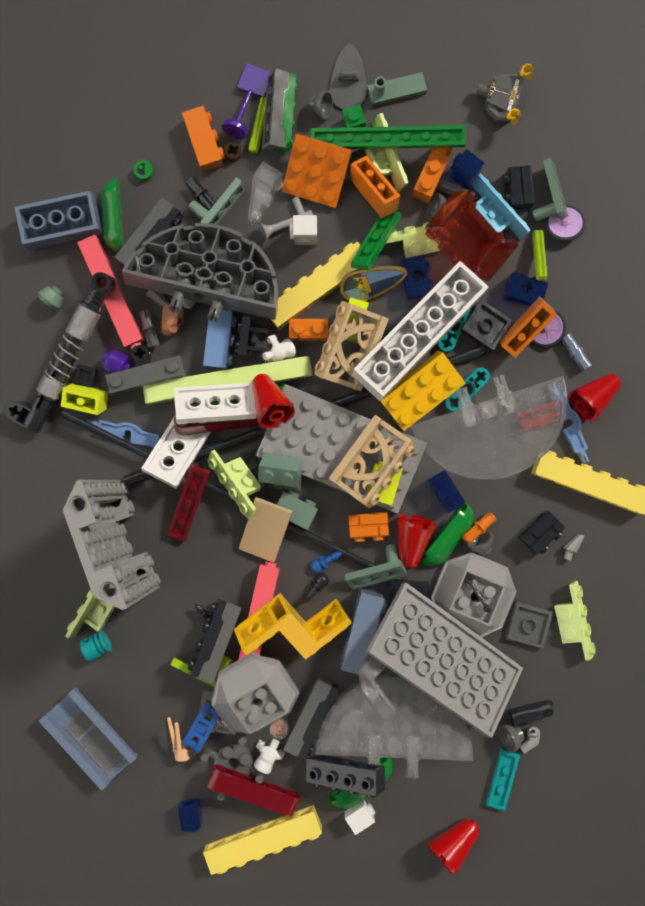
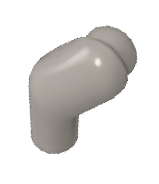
M531 726L527 731V740L520 746L524 754L539 744L540 730L537 727Z

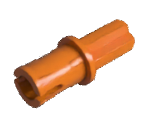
M487 512L480 520L473 523V527L463 535V540L470 544L480 534H485L487 528L496 522V517L492 513Z

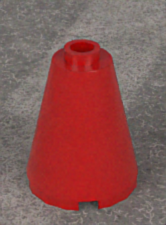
M608 373L572 390L567 394V400H570L572 403L571 409L578 414L582 421L589 420L590 423L595 422L621 388V380L617 375Z
M256 375L252 380V390L257 422L262 428L266 429L277 428V424L281 422L286 424L295 414L293 403L269 375Z
M400 514L397 519L398 557L405 569H413V567L418 566L436 528V523L432 524L431 519L412 514L411 518H406L407 514Z
M465 818L430 840L427 847L454 876L458 873L479 837L480 832L478 829L480 826L472 818L470 821Z

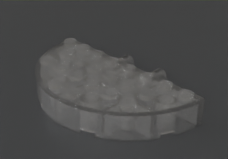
M505 374L500 375L501 384L498 376L492 378L498 392L497 397L475 405L471 403L467 387L462 388L464 397L460 389H458L455 393L461 406L460 410L411 425V428L425 452L435 462L453 473L468 478L485 480L515 475L531 467L544 456L560 434L566 417L567 390L564 376L512 392L509 391Z
M398 674L373 676L353 684L342 692L340 697L332 703L321 723L314 749L316 755L367 757L368 763L379 765V760L382 757L407 759L406 777L412 778L414 776V779L419 777L418 763L421 759L473 761L472 742L465 721Z

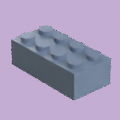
M91 191L14 207L22 245L29 250L85 239L92 235H103L97 201Z
M362 588L359 589L351 619L352 624L349 627L340 661L341 670L364 676L365 671H369L371 659L366 650L382 622L380 621V614H384L387 604L382 594Z

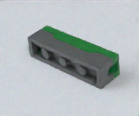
M277 68L267 76L262 150L283 155L291 150L293 146L292 130L295 124L293 112L296 107L294 98L297 82L296 74Z

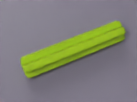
M261 97L248 147L251 153L259 152L264 130L266 97Z
M534 230L532 239L536 279L544 281L548 276L544 234L542 230Z

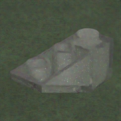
M264 161L252 178L248 221L252 227L255 223L260 222L263 217V210L271 205L274 199L272 196L276 191H280L284 184L282 173Z

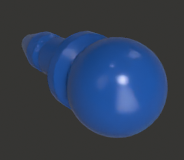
M335 552L327 557L321 556L320 559L312 560L310 563L311 571L315 574L322 573L324 569L329 568L330 563L334 562V560L336 561L342 555V552Z

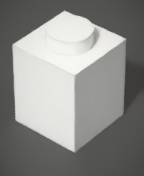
M364 799L344 811L345 820L355 835L375 823L374 814L376 812L370 803L367 804Z

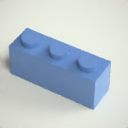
M222 310L218 322H214L215 317L213 321L208 319L203 362L205 368L228 370V367L232 366L233 354H230V350L235 344V336L232 335L233 328L237 326V317L234 316L233 311Z

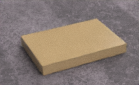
M256 497L253 503L256 511L253 517L247 521L239 549L275 562L292 510Z

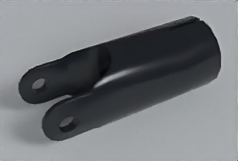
M546 700L509 709L513 726H518L550 717L554 714L553 709H551L554 704L552 701Z

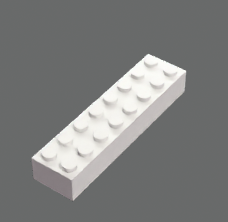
M459 261L354 368L352 376L381 401L468 312L489 287Z

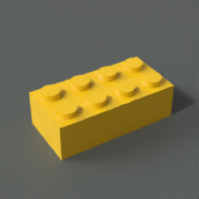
M437 351L408 373L380 402L399 427L405 431L463 386L465 382L444 353Z

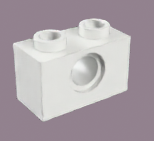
M293 215V222H290V239H294V245H317V215Z

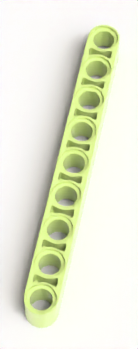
M298 357L181 377L142 387L145 404L175 400L174 388L252 383V380L258 374L269 375L275 383L311 377L313 374L310 357Z

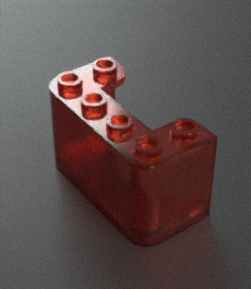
M470 190L454 191L425 226V234L429 239L435 240L440 251L450 256V261L454 265L461 261L478 278L483 281H490L519 245L513 239L506 241L503 237L504 234L497 232L475 208L477 204L473 201L476 197Z

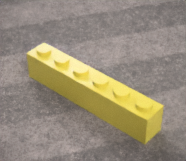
M358 242L348 244L344 247V252L331 256L327 260L328 263L323 267L319 265L312 271V275L302 277L297 281L298 285L292 289L289 287L281 293L282 296L278 298L276 320L271 319L278 330L287 325L289 319H295L340 287V282L347 273L357 270L351 267V261L361 246Z
M549 450L538 453L531 474L633 513L645 515V486L639 484L632 486L628 484L629 481L620 477H617V479L611 478L610 473L601 470L599 473L592 470L593 467L586 464L579 466L574 464L575 460L563 457V459L558 458L556 453Z
M312 805L295 811L293 816L285 815L205 845L203 854L211 875L216 873L223 874L229 868L234 866L236 868L242 867L250 860L258 861L269 853L277 854L285 847L298 846L307 839L314 840L322 834V825L315 806Z

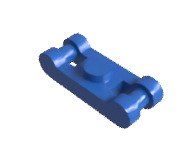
M206 700L181 744L184 747L189 746L194 749L193 752L196 754L200 752L220 717L210 701ZM206 712L213 715L211 720L205 717ZM194 735L195 737L199 738L200 740H199L198 742H196L195 740H193V739H191V738H192V736Z

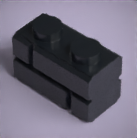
M531 166L509 167L505 174H503V185L507 186L504 200L514 210L532 208L535 200Z
M544 511L518 538L534 554H544L550 548L548 544L553 539L556 541L563 535L562 530L565 526L551 512Z

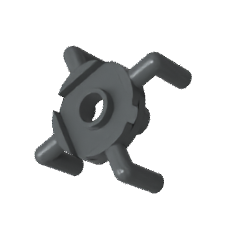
M241 733L238 742L227 744L221 747L218 752L205 748L201 755V761L203 762L212 758L215 759L214 765H221L247 775H255V780L258 784L262 783L265 773L258 771L253 766V757L250 750L245 746L248 739V734ZM231 758H236L239 761V765L231 767L228 761ZM218 792L217 798L222 801L226 795Z

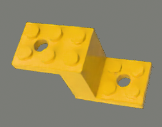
M279 593L234 628L241 649L246 655L255 651L262 643L280 631L306 660L340 632L346 630L352 624V621L340 602L335 599L305 622L283 595Z

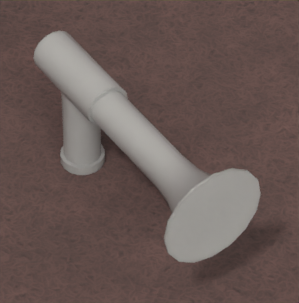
M299 197L292 199L298 215H313L311 210L304 211ZM293 217L272 225H264L260 222L265 240L268 241V237L272 233L289 227L290 222H293Z

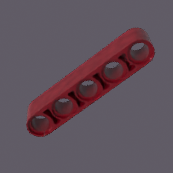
M176 415L174 417V429L179 435L260 426L257 422V417L255 419L213 421L204 424L188 423L186 426L178 425Z
M221 765L213 766L206 786L211 790L287 816L294 815L301 799L297 792L264 780L258 784L255 780L256 777Z

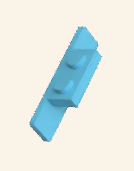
M481 173L477 175L471 185L482 198L470 209L495 237L509 227L522 240L530 232L526 222L516 214L514 209L502 198L501 194L493 188L488 179Z

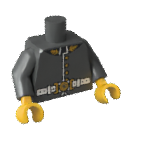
M527 63L522 69L493 76L490 86L479 83L476 95L486 98L483 108L494 121H511L514 125L518 123L516 116L520 117L521 113L516 106L524 83L522 78L524 76L526 79H532L533 74L528 72L534 69L531 64Z

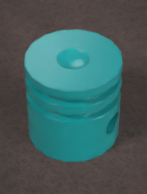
M103 630L80 641L81 651L89 662L112 651L111 642Z

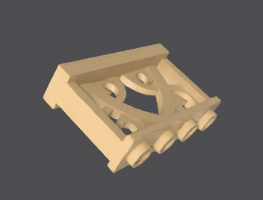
M342 301L336 310L334 323L330 326L327 342L323 345L320 361L316 364L315 375L322 379L362 391L363 385L352 376L353 370L380 343L389 319ZM352 312H355L358 317L357 325L352 317L351 322L347 323ZM362 314L372 318L370 323H363ZM361 331H362V336L365 335L363 341L361 340ZM356 333V340L361 348L359 352L353 353L345 359L341 343ZM354 358H356L355 364L351 362ZM332 362L335 363L332 369H337L341 366L340 370L335 374L329 373ZM344 371L350 375L348 381L339 378Z
M374 415L329 479L363 505L371 508L378 503L383 490H386L391 485V479L394 475L402 470L403 463L407 457L409 458L413 455L416 444L381 418ZM385 428L394 435L385 439L381 431ZM400 440L403 446L398 453H395L394 448L398 445L388 446L390 442ZM373 442H375V447L380 444L377 448L370 449ZM382 450L383 469L364 474L366 464L362 458L365 453L375 454ZM358 463L361 464V470L359 474H357L359 472V469H354ZM346 479L356 481L354 490L344 483ZM361 481H364V490H366L368 485L372 486L367 495H361L359 492Z

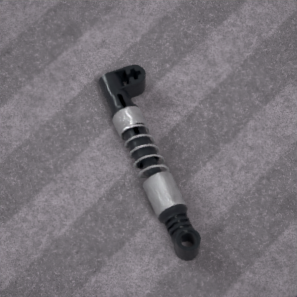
M97 272L92 276L90 286L92 289L88 290L87 298L80 301L76 307L77 309L65 330L68 334H63L66 343L58 344L60 348L58 352H54L55 358L49 362L50 368L45 370L46 374H43L39 381L40 383L35 390L36 396L32 404L30 405L24 401L8 403L5 407V415L8 419L30 431L40 432L53 404L58 402L63 388L66 386L65 381L67 377L70 378L69 373L71 369H75L73 365L76 359L79 360L75 354L77 349L84 351L79 347L81 341L88 342L103 313L102 306L100 305H104L103 300L106 301L107 299L105 295L108 296L115 289L116 283L111 275ZM105 278L107 281L106 286L101 288L100 281ZM18 412H27V414H18Z

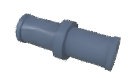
M571 333L561 340L570 353L569 357L575 360L581 371L593 365L584 354L583 347H579Z

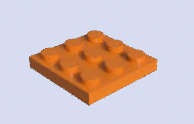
M296 134L282 192L336 208L352 150Z

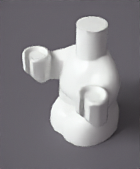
M275 335L267 337V342L272 344V348L270 351L262 354L265 361L275 362L295 356V347L290 339H285L282 343H279Z
M272 739L269 746H265L266 743L265 741L262 742V740H259L256 745L260 755L254 762V767L262 773H271L275 760H283L285 756V751L282 752L281 749L276 750L279 745V741L276 739Z

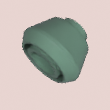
M47 286L38 292V298L53 310H59L64 299L61 296L63 292L55 286L52 288Z

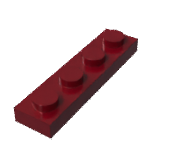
M192 464L167 535L184 542L187 540L211 471Z

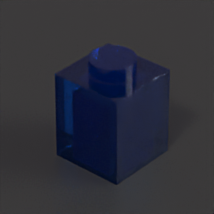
M200 798L181 801L178 806L181 831H188L189 833L198 831L203 824Z

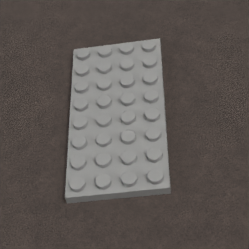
M285 384L282 392L293 403L295 414L286 424L281 422L277 424V428L266 430L256 456L262 458L264 453L302 458V475L346 492L331 481L329 477L371 419ZM385 428L381 431L385 439L394 435ZM403 432L400 433L416 444L415 451L403 463V470L393 504L389 505L382 502L376 504L395 513H398L427 445V442ZM394 440L388 444V446L398 445L394 448L395 453H398L403 446L400 440ZM373 442L370 446V449H375L380 444H378L375 447V442ZM382 450L375 454L365 453L362 458L366 464L364 474L372 473L374 463L378 464V460L383 461ZM358 463L354 468L355 470L359 469V472L357 474H359L361 470L360 463ZM346 479L344 483L354 490L356 481ZM361 481L359 492L361 495H367L366 490L363 488L364 481Z
M407 583L401 584L366 650V653L489 738L493 737L523 670V667Z

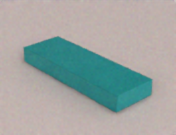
M500 748L485 802L486 806L502 811L506 810L520 759L518 752L510 753L507 749Z

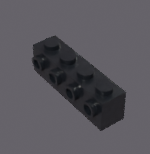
M315 754L306 759V782L314 784L315 787L327 786L331 787V790H347L350 794L362 793L366 794V797L374 798L385 791V766Z

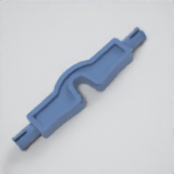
M556 382L548 385L553 395L550 397L551 402L557 401L558 407L556 408L558 413H561L558 421H571V426L564 429L563 434L569 442L573 453H578L582 464L589 462L585 452L588 447L581 433L582 424L578 414L571 409L565 393H560Z
M87 419L88 422L122 439L126 431L130 430V442L132 444L155 448L160 440V435L143 431L139 426L132 423L123 422L116 424L104 420L97 422Z

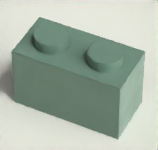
M291 490L288 493L284 491L277 505L292 510L289 521L308 530L318 511V508L315 507L316 503L308 499L305 502L298 499L299 494Z

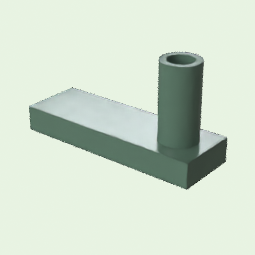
M423 72L388 81L380 76L375 79L374 84L367 86L371 106L427 92Z
M551 158L543 160L554 202L533 210L536 221L554 214H558L561 219L569 216L555 164Z
M236 177L210 211L195 200L189 204L188 210L199 217L201 223L218 225L245 192L246 188L243 182Z
M390 544L385 547L387 563L345 574V580L350 588L354 590L407 576L404 565L398 559L397 546Z

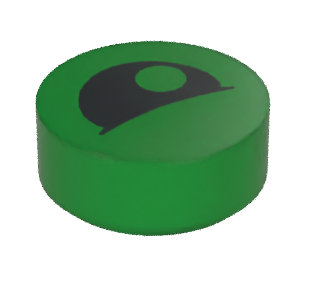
M140 160L134 165V173L139 180L147 181L151 179L154 170L150 162Z

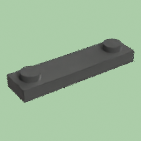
M179 355L105 376L109 393L113 395L185 376L186 373L182 357Z

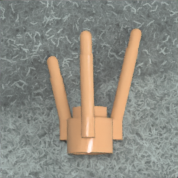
M168 717L167 721L175 760L187 761L190 759V753L194 749L181 745L183 741L180 740L179 725L177 722L174 724V733L171 718Z

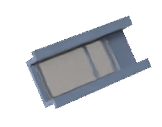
M77 687L71 690L67 696L39 720L42 726L101 791L120 771L137 759L138 754L125 743L79 692Z

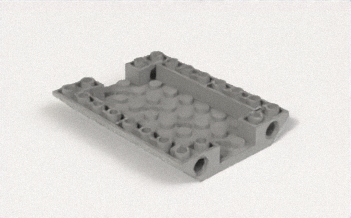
M81 479L76 481L63 508L64 516L93 597L121 610L127 609L160 588L159 575L154 573L152 567L154 566L153 558L147 552L132 557V545L126 540L125 535L127 531L124 524L120 523L121 520L134 516L133 512L135 511L132 501L128 500V488L125 483H122V480ZM121 500L118 507L113 504V502ZM139 569L146 571V573L138 575Z

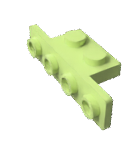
M383 113L378 114L372 121L373 127H388ZM364 149L368 158L384 176L391 175L397 192L401 191L408 184L407 175L404 172L396 149Z
M452 218L442 219L439 223H424L421 227L408 226L402 231L397 232L393 230L386 243L402 240L405 258L443 250L441 232L459 228V224Z
M215 450L211 451L208 458L209 467L215 471L220 483L226 487L229 496L235 500L240 512L248 520L251 519L256 508L248 496L260 491L261 485L241 457L224 464Z
M573 581L569 584L573 602L556 604L554 607L562 644L582 642L585 660L589 661L595 654V645L591 643L590 639L591 627L589 623L587 624L586 620L587 608L582 602V587L579 586L578 581Z
M90 590L86 596V602L77 611L76 619L69 624L65 637L69 639L77 636L84 623L96 631H101L115 606L93 597Z

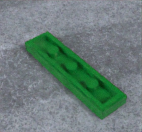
M395 211L384 218L378 217L352 259V268L366 271L371 269L401 219L400 212Z

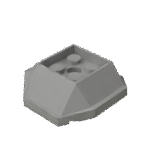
M469 552L444 562L430 598L432 602L477 635L484 637L503 627L517 591L508 567ZM471 576L473 578V583L487 605L491 606L490 612L484 611V606L479 598L475 601L471 600V594L474 590L470 584L465 582V577Z
M252 652L217 673L211 703L231 732L252 734L290 713L299 695V690L279 660L263 657Z

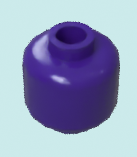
M114 349L110 352L107 351L101 361L103 371L108 374L130 369L131 364L128 363L129 357Z

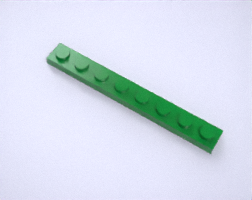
M466 125L311 128V138L347 149L465 147Z

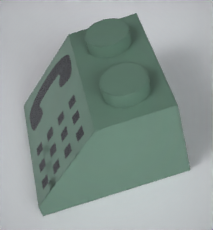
M264 453L259 464L258 482L265 487L300 492L302 458Z

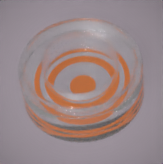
M279 718L271 723L270 734L273 738L281 740L288 735L289 724L286 720Z

